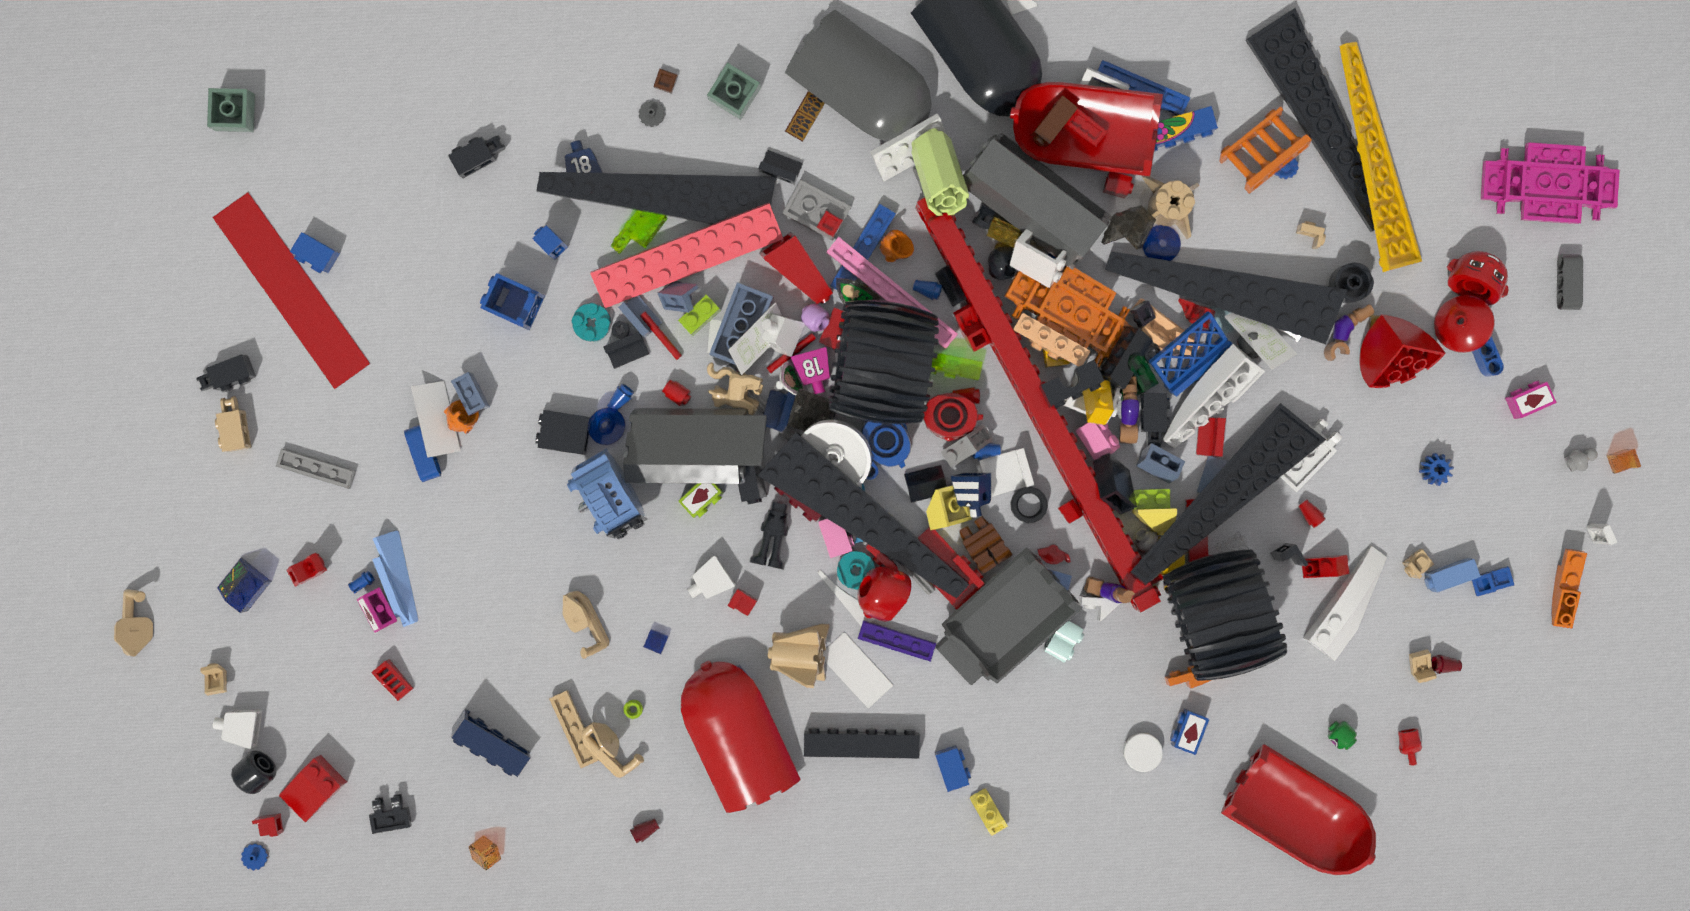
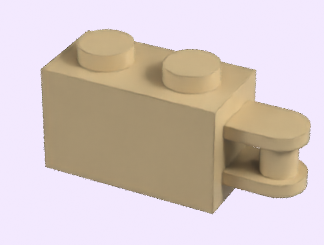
M232 396L231 399L221 398L222 413L216 414L215 419L216 429L219 430L218 445L220 449H222V452L250 449L251 442L246 412L239 410L236 396ZM232 406V411L229 412L228 407Z

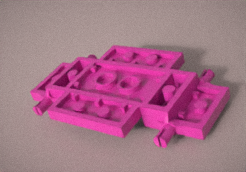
M1528 142L1525 144L1524 161L1508 160L1509 148H1501L1500 160H1486L1483 162L1481 200L1497 202L1496 214H1505V203L1522 201L1520 220L1580 224L1582 207L1593 209L1592 220L1600 221L1601 209H1615L1618 206L1620 169L1605 167V155L1601 154L1596 155L1595 166H1586V146Z

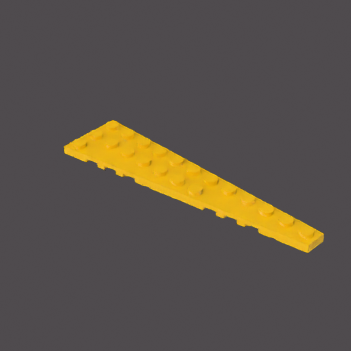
M1357 42L1345 43L1339 47L1358 141L1357 151L1361 156L1380 255L1379 265L1382 267V271L1386 272L1422 262V258Z

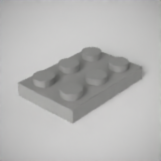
M800 180L782 214L834 241L839 229L835 236L831 237L819 230L817 225L826 211L842 219L844 222L851 206Z

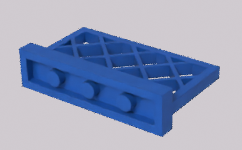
M1207 311L1151 358L1149 362L1163 381L1166 390L1177 397L1207 372L1212 364L1233 343L1227 339L1213 315ZM1209 319V330H1203V323ZM1191 333H1196L1194 342H1187L1188 336ZM1201 333H1208L1206 343L1199 342ZM1218 334L1220 338L1211 343L1212 335ZM1177 345H1181L1179 355L1173 354V349ZM1186 346H1193L1191 355H1184ZM1198 346H1205L1204 351L1200 355H1196ZM1162 358H1166L1165 367L1157 365V362ZM1171 358H1178L1176 367H1170ZM1183 359H1190L1189 364L1181 368ZM1168 371H1175L1174 377L1168 381Z

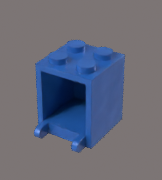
M496 273L489 280V289L487 294L484 293L480 300V308L530 330L545 295ZM504 287L509 290L503 306L500 307L496 303Z

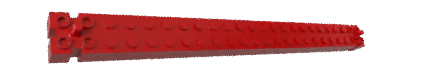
M925 198L917 201L915 209L924 222L945 264L949 265L966 297L967 304L972 306L978 321L984 327L991 342L990 346L1076 504L1083 512V517L1119 583L1127 590L1135 593L1130 601L1134 610H1138L1141 613L1161 602L1159 598L1161 593L1157 586L1153 585L1163 580L1162 574H1159L1145 586L1130 573L1142 558L1137 551L1135 552L1132 549L1131 545H1133L1130 536L1123 532L1122 528L1124 525L1119 517L1116 518L1112 512L1114 509L1100 499L1098 485L1094 479L1096 476L1091 466L1088 467L1084 460L1087 458L1083 450L1077 448L1075 444L1077 439L1073 432L1070 433L1067 430L1066 426L1068 423L1063 415L1060 416L1054 406L1048 407L1039 388L1040 385L1046 382H1041L1038 376L1040 374L1036 364H1031L1029 360L1031 355L1026 347L1023 348L1020 343L1022 340L1020 334L1013 331L1010 316L1008 313L1004 314L1001 309L1003 304L998 296H994L992 292L994 287L989 279L986 280L983 276L985 271L980 262L976 263L973 248L965 243L966 236L961 228H957L955 215H948L947 212H944L942 216H937L928 209Z

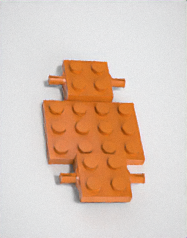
M1065 265L1058 283L1054 282L1050 288L1017 271L1004 295L1017 305L1012 316L1019 319L1023 310H1028L1038 315L1036 320L1086 349L1088 346L1098 353L1095 358L1098 367H1100L1104 358L1109 357L1112 348L1118 342L1126 326L1132 327L1125 320L1130 309L1123 306L1119 315L1108 310L1116 292L1076 268L1072 270Z

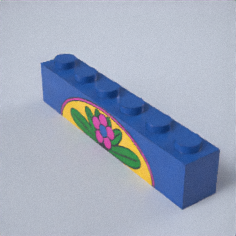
M1212 106L1159 121L1158 129H1154L1158 130L1154 152L1158 151L1159 147L1165 146V149L1174 147L1180 141L1184 143L1192 142L1195 140L1194 137L1202 136V138L1212 136L1213 132L1218 129Z

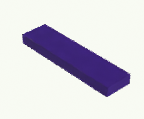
M865 620L862 622L858 635L859 640L930 662L936 647L935 642Z

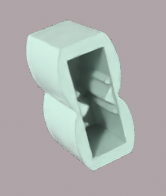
M1071 621L1066 622L1048 639L1043 650L1065 663L1066 660L1072 658L1075 652L1073 650L1074 645L1082 641L1084 629Z

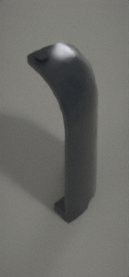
M922 0L911 12L913 18L964 91L984 110L997 116L1010 117L1011 108L1016 106L1017 99L1021 93L1033 85L1041 84L1042 69L1040 58L1030 40L1001 0Z

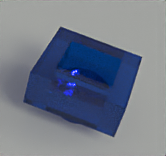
M651 629L643 647L662 654L669 636Z

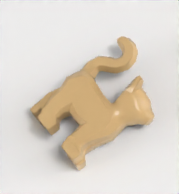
M710 362L707 365V373L710 377L721 379L725 375L730 376L728 391L718 385L715 386L714 390H709V393L712 394L714 406L721 407L727 404L733 408L747 409L750 415L755 414L758 410L759 402L748 397L747 394L748 390H753L755 394L760 395L764 386L761 384L763 379L754 375H746L745 373L741 375L740 372L734 371L729 367H723L716 372L714 371L713 362Z

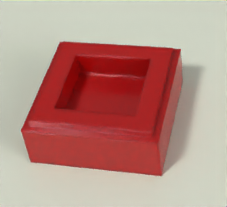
M826 211L817 228L834 237L843 220Z
M1073 499L1058 508L1069 524L1084 515Z

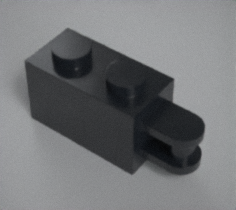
M494 136L487 141L482 137H475L469 140V144L466 146L454 148L448 157L458 175L464 179L495 162L494 155L506 148L504 144H501L500 136ZM493 144L495 148L490 150L489 146Z
M241 354L207 367V374L197 377L196 380L200 382L201 391L213 388L214 390L227 392L232 390L234 385L250 383V379L255 378L256 375L248 355Z
M1167 393L1141 394V432H1146V447L1151 443L1161 447V432H1167V428L1170 427V417H1167V409L1170 408V398H1167ZM1151 432H1157V438H1151Z

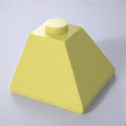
M953 485L935 490L926 511L930 530L945 528L972 520L969 507H960L957 504Z
M1177 508L1132 509V513L1147 528L1157 532V535H1164L1176 521Z

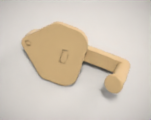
M126 589L123 592L122 618L115 624L114 640L122 648L124 654L134 657L151 641L153 637V623L147 617H133L134 600L142 602L146 595L142 591Z
M572 591L563 596V617L569 629L576 633L589 627L596 641V644L591 647L581 648V657L586 659L609 646V639L589 598L580 591Z
M592 722L582 731L584 746L614 776L618 778L624 777L644 762V758L640 754H635L630 762L622 766L614 758L618 754L619 739L606 724ZM592 733H594L597 742L590 736Z

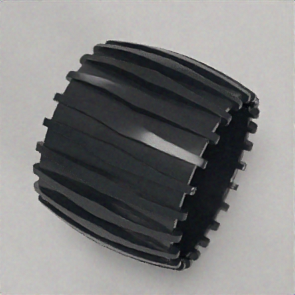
M879 300L846 301L843 306V311L846 312L841 313V318L844 319V322L839 323L842 334H838L836 338L840 340L839 349L835 348L834 350L835 353H838L837 362L832 364V367H836V373L831 375V380L835 382L834 386H830L829 390L833 393V395L829 396V409L850 418L872 423H921L925 417L923 412H926L928 408L924 403L930 400V394H927L928 387H933V382L929 381L930 373L935 372L936 369L931 366L932 359L937 358V353L933 352L934 345L939 343V340L935 338V334L939 333V328L935 327L939 325L938 316L928 311L896 302Z
M1252 549L1233 550L1208 555L1188 562L1163 576V584L1167 586L1165 592L1171 595L1167 599L1168 603H1173L1174 610L1171 611V614L1177 615L1179 622L1175 626L1176 628H1181L1183 634L1179 639L1180 642L1185 641L1187 648L1184 649L1185 655L1190 654L1191 659L1188 660L1189 666H1194L1191 668V671L1197 681L1223 679L1245 674L1264 667L1287 654V643L1283 642L1286 640L1285 634H1280L1283 624L1278 623L1276 616L1280 613L1279 610L1273 609L1271 601L1275 600V597L1268 594L1267 587L1270 586L1269 581L1264 582L1262 575L1265 574V571L1258 568L1261 562L1259 559H1255L1257 554Z

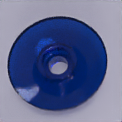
M1158 225L1146 232L1142 241V247L1147 257L1171 261L1178 255L1181 241L1173 228ZM1160 240H1164L1166 242L1165 247H1162L1160 245Z
M606 407L597 410L588 422L590 437L601 445H611L617 442L625 431V419L614 408ZM607 422V426L603 428L602 424Z

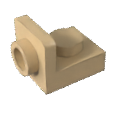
M1419 549L1402 562L1406 567L1404 568L1406 574L1411 578L1417 579L1423 577L1421 574L1434 565L1423 549Z

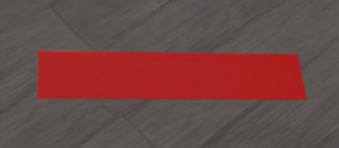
M248 192L212 217L334 389L370 365L367 358L298 261L294 259L293 254Z

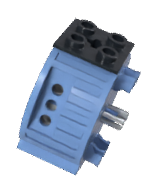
M607 448L573 467L571 472L573 478L568 480L567 486L570 492L579 490L584 501L579 504L578 511L583 513L588 509L596 520L593 528L596 534L604 531L607 537L619 540L628 535L627 531L634 528L636 530L645 525L644 521L648 520V518L644 517L645 513L642 504L632 485L625 483L623 470Z

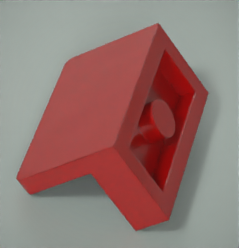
M1208 418L1209 422L1206 425L1198 427L1196 455L1222 457L1226 418Z

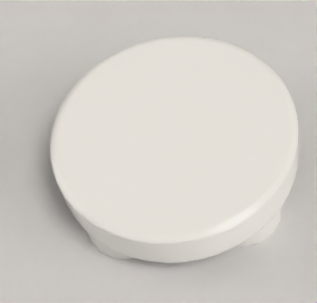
M1137 733L1125 741L1123 753L1127 764L1131 768L1140 772H1148L1160 764L1163 749L1158 739L1153 735Z

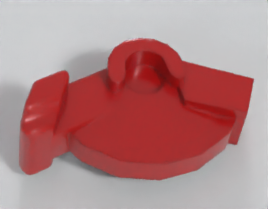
M1056 544L1037 549L1041 559L1048 564H1059L1063 560L1067 563L1071 562L1069 554L1059 549Z

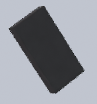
M949 265L935 273L953 307L966 300Z

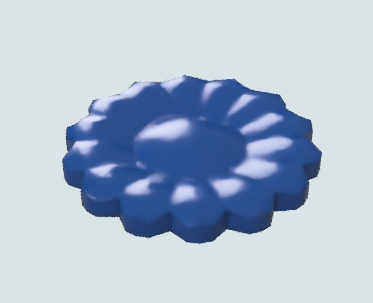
M1296 158L1275 173V176H1278L1280 179H1288L1296 175L1299 169Z
M256 843L248 845V847L244 848V852L241 853L243 865L253 871L261 869V867L265 866V862L268 861L266 849Z

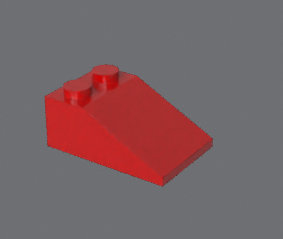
M319 755L299 772L279 796L306 823L347 781L322 755Z

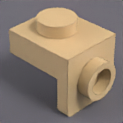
M1305 221L1297 226V234L1314 237L1312 249H1318L1320 246H1323L1326 239V234H1324L1325 228L1317 227L1316 223Z
M1428 649L1409 654L1411 674L1418 683L1428 682L1437 678L1436 673L1432 669L1431 653Z
M212 663L208 664L207 667L200 668V672L205 675L206 695L227 692V671L222 666Z

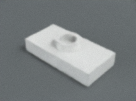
M1590 524L1587 526L1594 544L1613 545L1618 543L1610 525Z

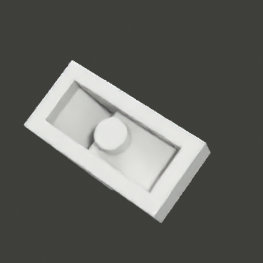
M1080 596L1079 603L1084 605L1086 609H1096V606H1098L1097 619L1099 621H1102L1120 604L1103 597Z

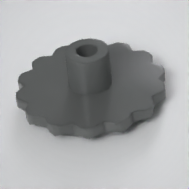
M653 101L645 102L644 105H641L639 110L641 123H645V126L650 127L658 126L659 123H662L663 118H665V111L662 109V105Z

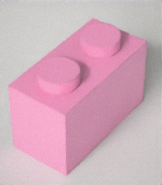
M1086 422L1075 430L1094 460L1108 453L1112 454L1120 448L1117 437L1111 433L1107 423L1102 425Z
M828 519L818 521L830 558L852 551L851 547L855 545L852 536H847L845 529Z

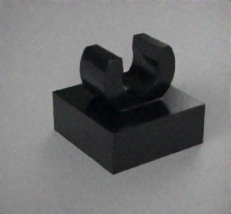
M1143 301L1130 310V313L1134 316L1133 320L1137 323L1138 327H1144L1156 318L1149 301Z

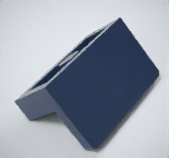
M770 390L763 413L767 418L766 427L780 432L787 427L795 395L789 391L784 394Z

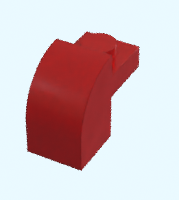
M970 304L953 312L964 339L974 352L991 343Z
M314 553L305 560L291 565L286 571L296 587L323 574L327 569L319 553Z

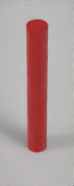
M647 312L640 315L642 320L672 356L678 360L682 354Z
M811 333L796 345L792 356H795L816 339L815 336ZM783 354L766 368L770 373H773L791 357Z

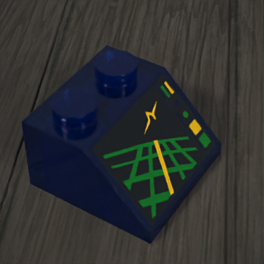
M240 558L217 589L225 602L239 613L249 611L272 581L245 559Z

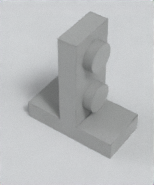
M982 424L941 451V453L952 468L978 452L994 439L984 424Z

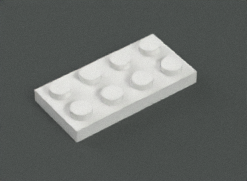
M938 114L870 151L880 177L884 182L915 165L911 153V143L933 128L946 134Z

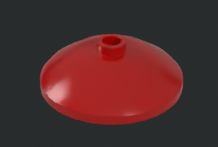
M1470 295L1457 296L1448 300L1441 306L1434 321V330L1439 342L1447 349L1459 353L1472 352L1481 348L1488 342L1495 327L1494 314L1489 305L1482 299ZM1463 318L1464 323L1459 325V319Z

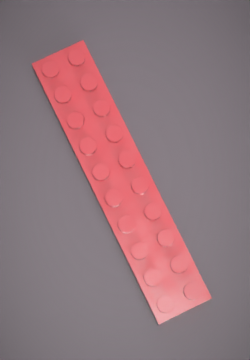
M766 203L593 270L590 274L604 307L607 308L783 240V236L770 203Z

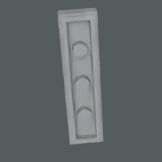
M281 448L276 467L347 489H351L356 470Z

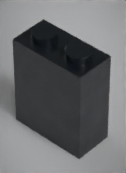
M543 410V414L540 413L538 420L541 428L540 432L536 434L535 443L538 444L537 448L586 455L592 417Z
M1110 453L1094 460L1093 465L1100 499L1120 515L1136 508L1137 503L1130 470Z
M745 466V477L738 484L741 502L747 501L748 505L762 502V498L767 497L764 479L757 476L762 468L761 466Z

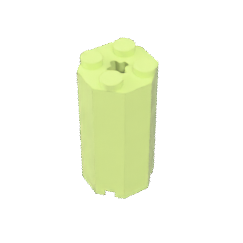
M935 128L930 129L911 143V153L928 209L937 216H942L944 212H947L948 215H954L966 207V198L969 197L968 189L951 138L943 131H938Z

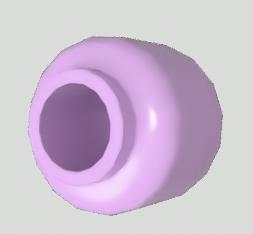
M814 303L803 308L801 321L813 332L823 331L829 324V314L819 304Z

